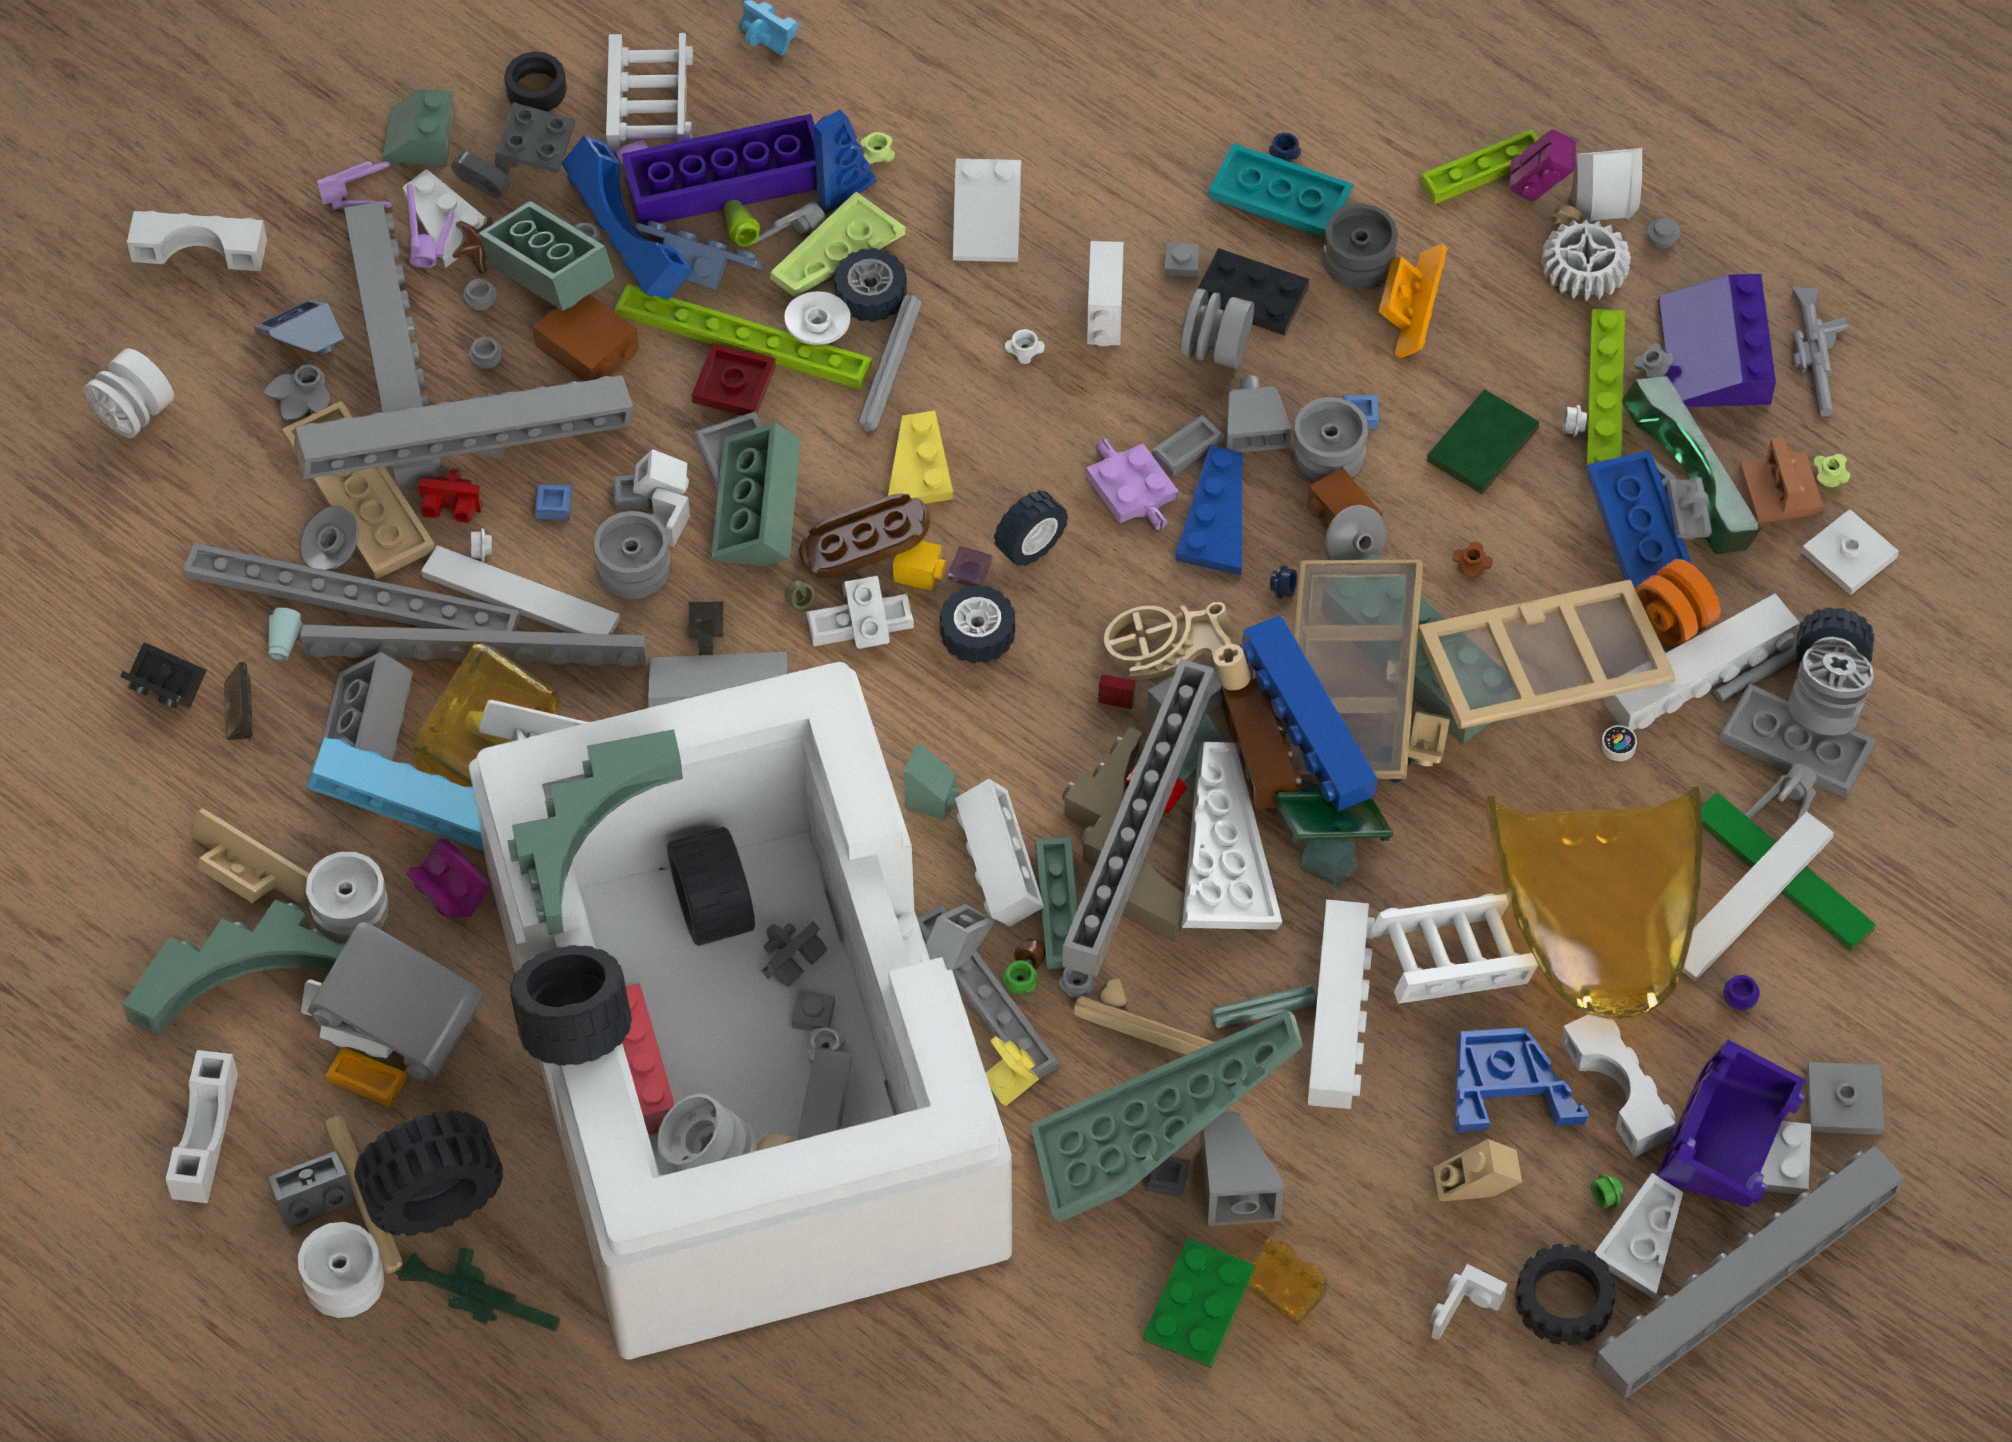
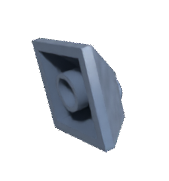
M313 298L253 326L255 332L307 351L314 353L318 351L319 355L332 351L337 347L336 342L344 339L328 302Z

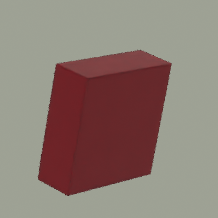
M1101 674L1098 703L1132 709L1135 700V681Z

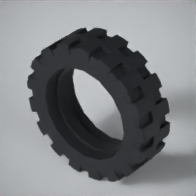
M1563 1244L1552 1245V1249L1546 1250V1248L1538 1250L1534 1258L1530 1256L1525 1262L1523 1270L1519 1273L1515 1292V1299H1517L1516 1309L1519 1315L1522 1314L1524 1325L1528 1329L1532 1328L1535 1330L1537 1337L1551 1339L1553 1344L1561 1345V1342H1568L1569 1345L1579 1344V1340L1585 1339V1341L1593 1339L1597 1331L1602 1332L1607 1326V1322L1612 1316L1616 1299L1615 1279L1613 1274L1609 1275L1608 1265L1604 1260L1599 1261L1596 1258L1597 1254L1588 1249L1585 1252L1580 1250V1246L1570 1244V1247H1563ZM1554 1271H1571L1580 1274L1593 1286L1596 1292V1303L1587 1314L1577 1318L1554 1316L1542 1308L1536 1299L1535 1287L1537 1282L1544 1275Z

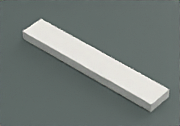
M438 545L421 570L422 578L493 605L519 610L522 616L567 633L613 634L620 622V614Z
M1806 811L1668 955V961L1693 981H1696L1833 838L1834 832Z

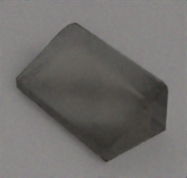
M244 661L238 663L224 683L227 740L247 739L253 736L251 679L247 664Z

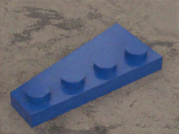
M1210 445L1176 551V561L1241 575L1242 452Z

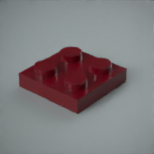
M712 343L691 395L692 403L740 415H746L755 411L758 413L776 368V359Z

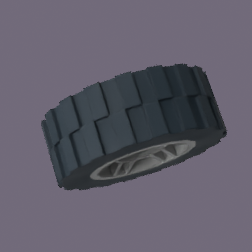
M878 248L859 249L858 252L848 254V257L840 261L839 267H836L834 277L835 296L846 303L851 318L855 317L860 321L869 320L870 322H876V320L880 319L885 320L888 316L895 315L898 312L902 299L907 296L905 267L903 263L899 262V258L895 255L892 256L888 251H881Z

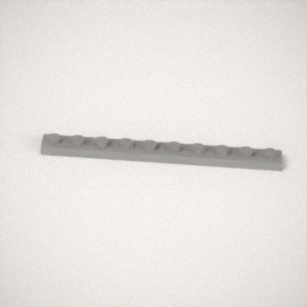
M193 543L183 569L184 577L187 579L428 629L516 631L520 620V611L516 609Z
M302 625L300 635L304 654L315 657L332 655L360 658L362 656L372 657L382 652L392 659L415 658L422 661L429 659H449L455 662L483 660L489 663L517 661L523 664L551 662L557 665L585 663L590 666L617 664L624 667L647 664L645 635Z

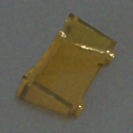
M480 641L476 642L416 736L414 755L417 770L430 775H441L450 782L463 787H472L469 771L470 762L476 759L478 753L484 748L512 742L510 739L484 734L479 731V724L487 701L495 700L556 715L560 706L557 691L494 647Z

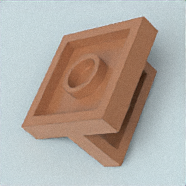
M1784 436L1771 438L1767 458L1740 462L1739 471L1756 524L1822 514L1823 504L1806 452L1794 453L1793 449H1788Z

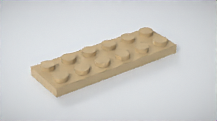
M340 401L283 428V437L296 455L294 450L295 427L304 426L308 423L318 424L353 417L343 402ZM385 466L310 478L328 507H342L351 512L356 518L359 535L355 549L375 580L434 551L435 543Z

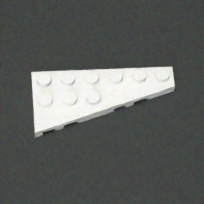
M1204 742L1198 750L1182 928L1277 930L1283 922L1236 744Z

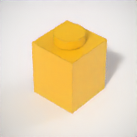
M921 540L910 550L896 555L893 561L894 582L933 591L937 579H943L947 560L942 559V545Z

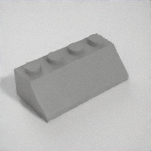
M380 652L339 672L323 739L324 737L340 739L347 742L351 747L363 751H374L383 758L392 761L397 751L396 742L399 729L404 722L403 713L406 700L411 692L410 683L413 670Z

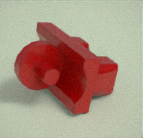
M451 468L449 477L438 476L437 480L420 478L418 488L422 516L436 519L440 517L442 508L452 509L453 519L457 522L469 523L475 512L481 513L483 501L480 499V485H473L471 480L461 479L460 469Z

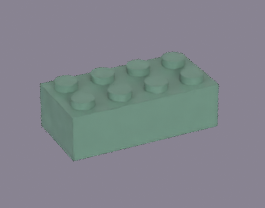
M532 201L527 202L478 233L490 266L562 311L574 306L579 300L593 291L599 290L604 284L615 278L603 244Z

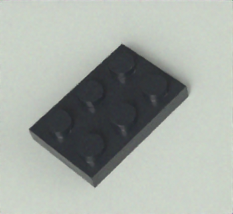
M1218 248L1198 289L1208 291V303L1213 293H1220L1222 310L1225 309L1232 297L1254 302L1252 325L1285 336L1309 288V279Z

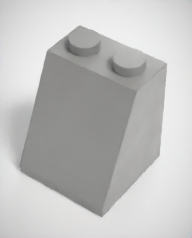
M1224 1111L1201 1130L1200 1155L1208 1226L1280 1222L1284 1194L1282 1179L1239 1112L1229 1113Z

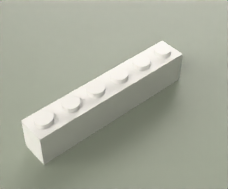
M1773 594L1665 653L1675 674L1674 682L1604 697L1603 704L1621 726L1628 727L1632 731L1637 728H1646L1660 715L1666 712H1675L1693 697L1700 698L1720 682H1729L1740 671L1750 666L1756 667L1762 664L1768 656L1777 651L1783 652L1789 649L1796 642L1800 622L1780 598ZM1652 661L1626 675L1654 670L1655 667Z
M1326 899L1308 1105L1351 1109L1352 1096H1360L1361 1075L1354 1073L1355 1064H1362L1364 1052V1043L1357 1042L1358 1032L1365 1033L1367 1011H1360L1361 1001H1368L1370 980L1363 979V969L1370 970L1372 949L1365 948L1366 938L1373 939L1370 931L1375 923V918L1368 917L1369 903Z

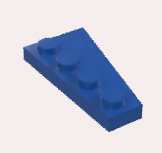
M840 109L831 115L822 117L814 125L818 206L825 214L843 204L855 192L860 193L877 182L875 176L870 172L869 162L863 156L864 151L856 141L857 136L849 118Z

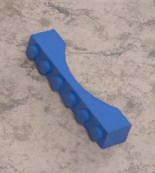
M584 135L562 161L561 165L568 174V181L579 190L582 195V202L593 211L597 217L595 219L596 223L609 235L610 244L624 258L625 267L640 282L638 284L639 288L650 297L658 296L669 300L692 270L677 249L657 242H650L636 230L626 213L621 197L620 163L605 142Z

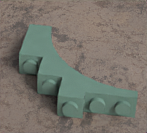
M674 729L588 745L589 760L582 761L585 778L550 785L552 799L545 801L548 818L512 825L514 839L507 840L511 862L519 861L521 875L529 874L532 891L540 890L541 900L535 901L539 923L546 922L549 935L564 933L561 907L565 880L575 855L593 829L608 814L629 799L656 786L683 779L681 758Z
M275 899L253 932L243 923H231L222 918L200 951L187 941L180 943L169 937L123 1003L128 1022L159 1036L176 1014L198 996L221 983L248 973L275 968H306L329 972L346 943L341 942L339 944L334 942L318 929L311 928L309 930L306 914L299 906L293 903H287L286 905Z

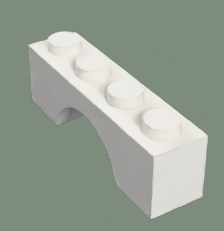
M134 211L127 239L132 262L164 264L172 254L180 249L190 246H206L218 251L224 257L228 269L261 271L267 243L263 220L225 218L216 215L198 216L187 213H158L156 211Z
M1599 1009L1564 1025L1561 1044L1578 1071L1604 1073L1613 1078L1622 1087L1627 1103L1619 1111L1615 1129L1633 1157L1670 1141L1676 1124L1674 1112L1668 1104L1663 1105L1657 1095L1658 1092L1654 1081L1650 1076H1645L1639 1068L1636 1053L1631 1047H1626L1621 1040L1620 1031L1615 1021L1611 1018L1608 1019L1603 1010Z
M196 1051L189 1080L190 1097L186 1127L180 1144L177 1147H173L165 1179L172 1199L208 1203L238 1077L233 1054Z

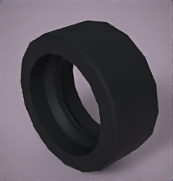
M533 51L514 58L506 67L504 76L508 100L512 105L517 103L548 112L557 107L565 98L567 89L565 72L562 63L556 57L545 52ZM534 73L546 74L554 79L550 87L537 92L525 91L517 86L520 79Z

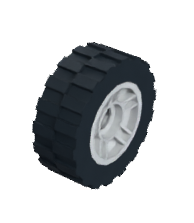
M1042 490L1031 492L1027 496L1020 498L1003 515L1002 520L996 527L994 544L1017 566H1026L1031 562L1034 563L1040 557L1047 554L1057 543V540L1061 538L1064 528L1067 526V511L1048 492H1043Z
M974 585L970 588L964 587L957 593L951 594L950 598L947 601L945 600L943 610L940 611V636H942L944 647L946 646L948 652L956 655L958 659L962 661L967 660L970 663H986L989 660L1000 658L1001 654L1006 653L1010 649V644L1015 639L1014 607H1011V601L1005 598L1002 592L995 591L992 587L988 586L979 587V585ZM978 623L980 627H974V624Z
M1832 607L1824 610L1818 609L1813 611L1811 615L1808 614L1804 617L1803 622H1800L1795 649L1796 658L1800 661L1799 664H1801L1802 658L1809 648L1824 643L1847 646L1862 654L1869 662L1872 661L1874 646L1873 628L1871 624L1867 623V619L1857 615L1856 612L1852 610L1847 611L1845 608L1832 609Z

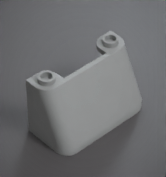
M361 922L352 932L312 1000L307 1012L312 1015V1018L317 1023L325 1027H330L331 1025L339 1026L342 1021L350 1024L405 1056L403 1063L410 1077L420 1082L427 1081L433 1084L474 1018L483 995L480 989L470 981L377 927Z

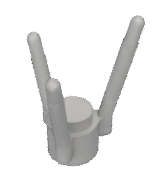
M809 202L799 210L775 221L774 226L759 234V238L753 244L767 239L791 225L799 234L803 235L806 233L810 235L826 220L824 212L816 203Z
M1794 764L1788 774L1782 775L1777 784L1754 804L1745 815L1751 819L1782 790L1778 796L1780 801H1784L1786 797L1792 800L1803 799L1797 818L1798 821L1806 811L1808 812L1810 803L1816 795V791L1812 788L1817 781L1816 773L1804 764Z

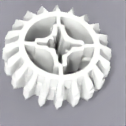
M1586 218L1582 224H1578L1573 219L1569 223V227L1560 224L1558 230L1552 231L1549 239L1544 243L1541 259L1542 267H1544L1543 272L1546 278H1550L1551 287L1559 286L1561 294L1567 291L1571 292L1573 299L1577 295H1583L1586 301L1590 298V295H1594L1599 300L1603 296V292L1612 295L1615 288H1620L1624 279L1628 276V265H1630L1631 260L1627 241H1622L1621 232L1612 233V226L1601 227L1599 220L1595 224H1589Z

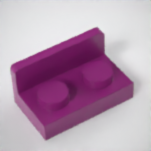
M438 839L422 866L410 867L406 872V875L414 882L415 888L427 895L436 905L437 911L447 918L470 917L491 886V883L448 839Z

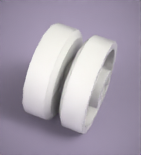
M338 852L326 856L314 865L307 877L306 895L310 904L313 921L318 930L323 932L328 939L339 943H346L356 926L361 922L371 924L378 929L382 928L388 917L389 900L381 870L370 857L357 852Z
M347 1222L329 1223L314 1230L303 1241L298 1254L299 1274L305 1294L311 1305L322 1314L336 1318L353 1317L368 1310L379 1299L384 1287V1269L378 1246L372 1235L359 1225Z

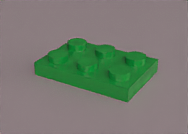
M1187 1237L1143 1334V1340L1212 1369L1256 1271L1255 1264Z

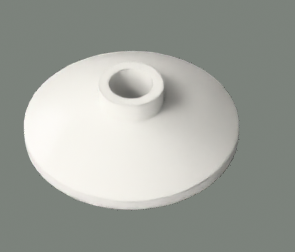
M819 291L808 292L796 297L789 303L785 310L784 321L788 332L797 340L807 344L821 345L836 341L846 333L850 325V311L846 303L833 294Z

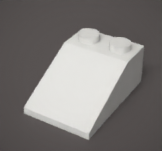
M956 159L953 260L1018 262L1021 160Z

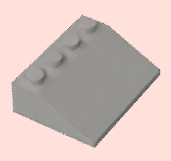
M787 652L650 658L649 708L788 674Z

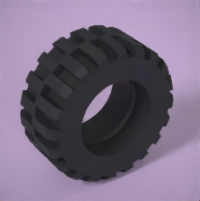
M450 1110L449 1113L436 1111L432 1112V1115H419L413 1117V1120L409 1122H401L395 1125L394 1129L389 1132L384 1131L377 1136V1140L370 1142L365 1147L364 1153L359 1155L354 1178L370 1219L375 1226L392 1235L399 1236L404 1233L407 1236L416 1235L418 1232H433L435 1229L443 1226L446 1228L461 1218L464 1220L471 1216L474 1210L481 1209L487 1204V1199L493 1198L497 1193L503 1178V1167L487 1127L482 1120L468 1112L462 1113L459 1110Z

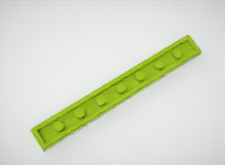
M630 284L626 285L615 307V313L622 318L711 345L714 343L775 358L777 365L859 390L872 366L871 357L828 344H807L797 340L788 332L670 297L669 300L658 296L650 297L639 287Z

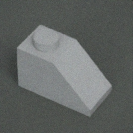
M966 904L938 916L926 944L929 958L943 957L947 970H955L965 965L993 927L995 920Z

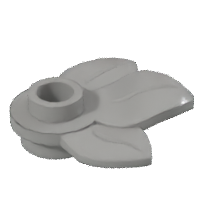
M310 364L300 366L295 371V374L279 375L264 391L265 396L281 400V416L287 422L300 420L309 410L313 413L319 412L327 408L330 403V395L324 388L326 384L324 373L316 366Z

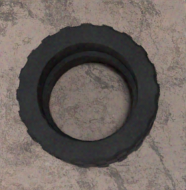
M721 827L669 842L667 853L672 878L684 920L694 944L700 946L753 931L755 928V915L750 891L736 845L729 830Z
M568 945L566 947L552 948L525 962L522 968L517 970L513 976L514 979L510 984V996L521 1044L529 1052V1055L540 1059L542 1062L563 1066L570 1064L579 1065L588 1061L592 1062L600 1059L605 1054H609L614 1048L621 1045L625 1040V1036L630 1032L632 1017L621 965H618V961L602 949H595L585 945ZM579 1003V1004H576V1005L563 1007V1006H566V1005Z

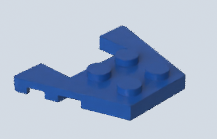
M1527 1027L1460 1032L1456 1039L1454 1119L1456 1133L1487 1130L1490 1120L1482 1098L1543 1094L1555 1126L1585 1124L1589 1114L1583 1105L1578 1106L1571 1097L1572 1089L1565 1080L1560 1081L1550 1068L1551 1060Z

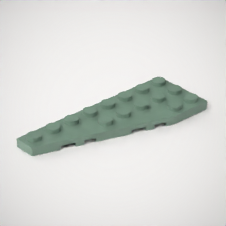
M1287 1010L1031 1123L1030 1126L1052 1217L1056 1221L1062 1222L1124 1195L1303 1047L1295 1016Z

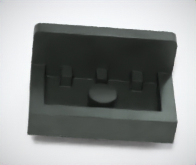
M143 642L130 673L122 671L120 677L130 681L129 689L145 696L151 690L160 694L157 699L158 702L176 709L179 703L191 707L207 670Z

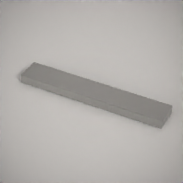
M943 904L917 918L925 945L937 917L948 912ZM977 950L965 965L952 970L958 990L993 1038L997 1036L1005 1043L1011 1040L1019 1050L1024 1049L1036 1064L1032 1070L1039 1080L1059 1069L1058 1060Z

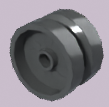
M1351 204L1337 210L1329 218L1326 226L1323 253L1325 269L1333 280L1344 286L1357 289L1374 287L1387 279L1391 261L1396 256L1395 248L1398 232L1395 221L1386 211L1369 204Z

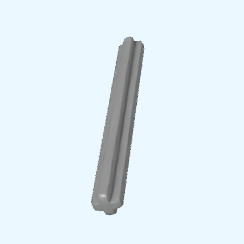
M915 295L905 296L902 299L858 422L865 432L876 431L921 308V301Z

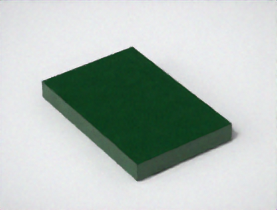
M1484 389L1427 454V462L1483 494L1539 429L1540 422Z

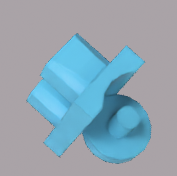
M752 0L745 1L743 3L744 14L738 28L746 33V43L751 46L762 43L781 56L786 54L790 41L796 37L798 23L790 17L782 20L775 16L776 12L773 6L766 2L758 5Z

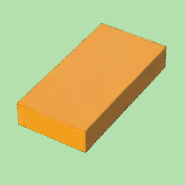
M341 1047L325 1077L327 1082L391 1107L407 1079V1074L400 1069L348 1048Z

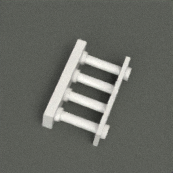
M679 33V49L629 50V47H623L622 34H609L606 139L607 145L613 154L614 150L620 148L622 142H627L628 139L678 138V142L692 139V123L686 122L687 65H693V46H687L686 33ZM679 62V70L676 75H628V72H623L624 66H629V63ZM678 87V100L628 101L627 97H623V92L629 91V88ZM628 113H678V125L627 126V123H622V117H628Z
M1489 893L1479 898L1406 909L1389 908L1380 912L1370 932L1372 937L1390 935L1404 973L1394 990L1398 1004L1528 984L1538 963L1534 953L1520 955L1515 953L1501 919L1511 901L1510 894L1495 895ZM1487 920L1501 958L1487 960L1482 957L1469 923ZM1455 925L1469 963L1457 965L1450 963L1437 928ZM1423 931L1437 968L1423 970L1417 967L1405 936L1406 932Z

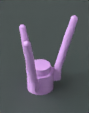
M367 161L336 175L317 180L323 205L332 204L333 210L379 202L343 200L342 197L348 196L345 183L388 168L390 163L385 161L372 166V163ZM383 202L384 208L391 207L390 202Z
M409 183L407 185V200L411 232L410 263L418 268H431L436 265V257L444 256V246L455 213L453 211L449 212L438 244L434 242V238L430 235H419L413 185Z

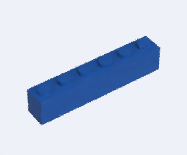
M1278 615L1244 629L1242 644L1239 646L1244 652L1247 664L1251 663L1255 670L1256 681L1260 689L1267 691L1272 699L1271 705L1275 715L1279 719L1283 718L1286 723L1288 736L1292 744L1299 746L1303 752V759L1307 770L1311 774L1315 773L1320 781V790L1324 799L1327 802L1331 801L1336 811L1339 812L1375 797L1378 778L1282 616Z

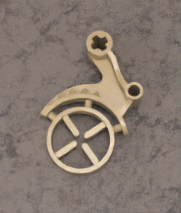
M1222 602L1211 603L1206 610L1189 612L1186 606L1182 605L1179 607L1180 613L1175 616L1162 607L1140 606L1127 610L1117 616L1105 631L1104 644L1109 658L1116 665L1130 669L1131 680H1147L1168 675L1176 671L1180 659L1192 662L1202 653H1211L1213 655V661L1220 682L1225 689L1239 690L1249 684L1251 680V673L1242 648L1231 643L1230 637L1234 631L1225 604ZM1155 618L1167 622L1166 624L1146 630L1149 641L1170 636L1162 647L1152 653L1149 651L1141 619ZM1185 621V631L1180 640L1178 623ZM1132 622L1135 623L1138 636L1140 637L1139 643L1143 656L1130 657L1117 653L1118 651L1138 645L1135 634L1114 639L1120 630Z

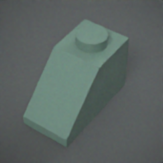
M915 744L904 770L905 808L945 820L949 808L955 809L957 805L955 798L960 796V789L956 788V773L924 746Z

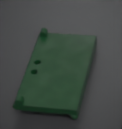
M1321 791L1277 792L1274 802L1294 834L1293 843H1301L1302 839L1380 838L1381 841H1389L1390 837H1393V831L1372 798L1337 812L1332 802H1327L1324 799Z

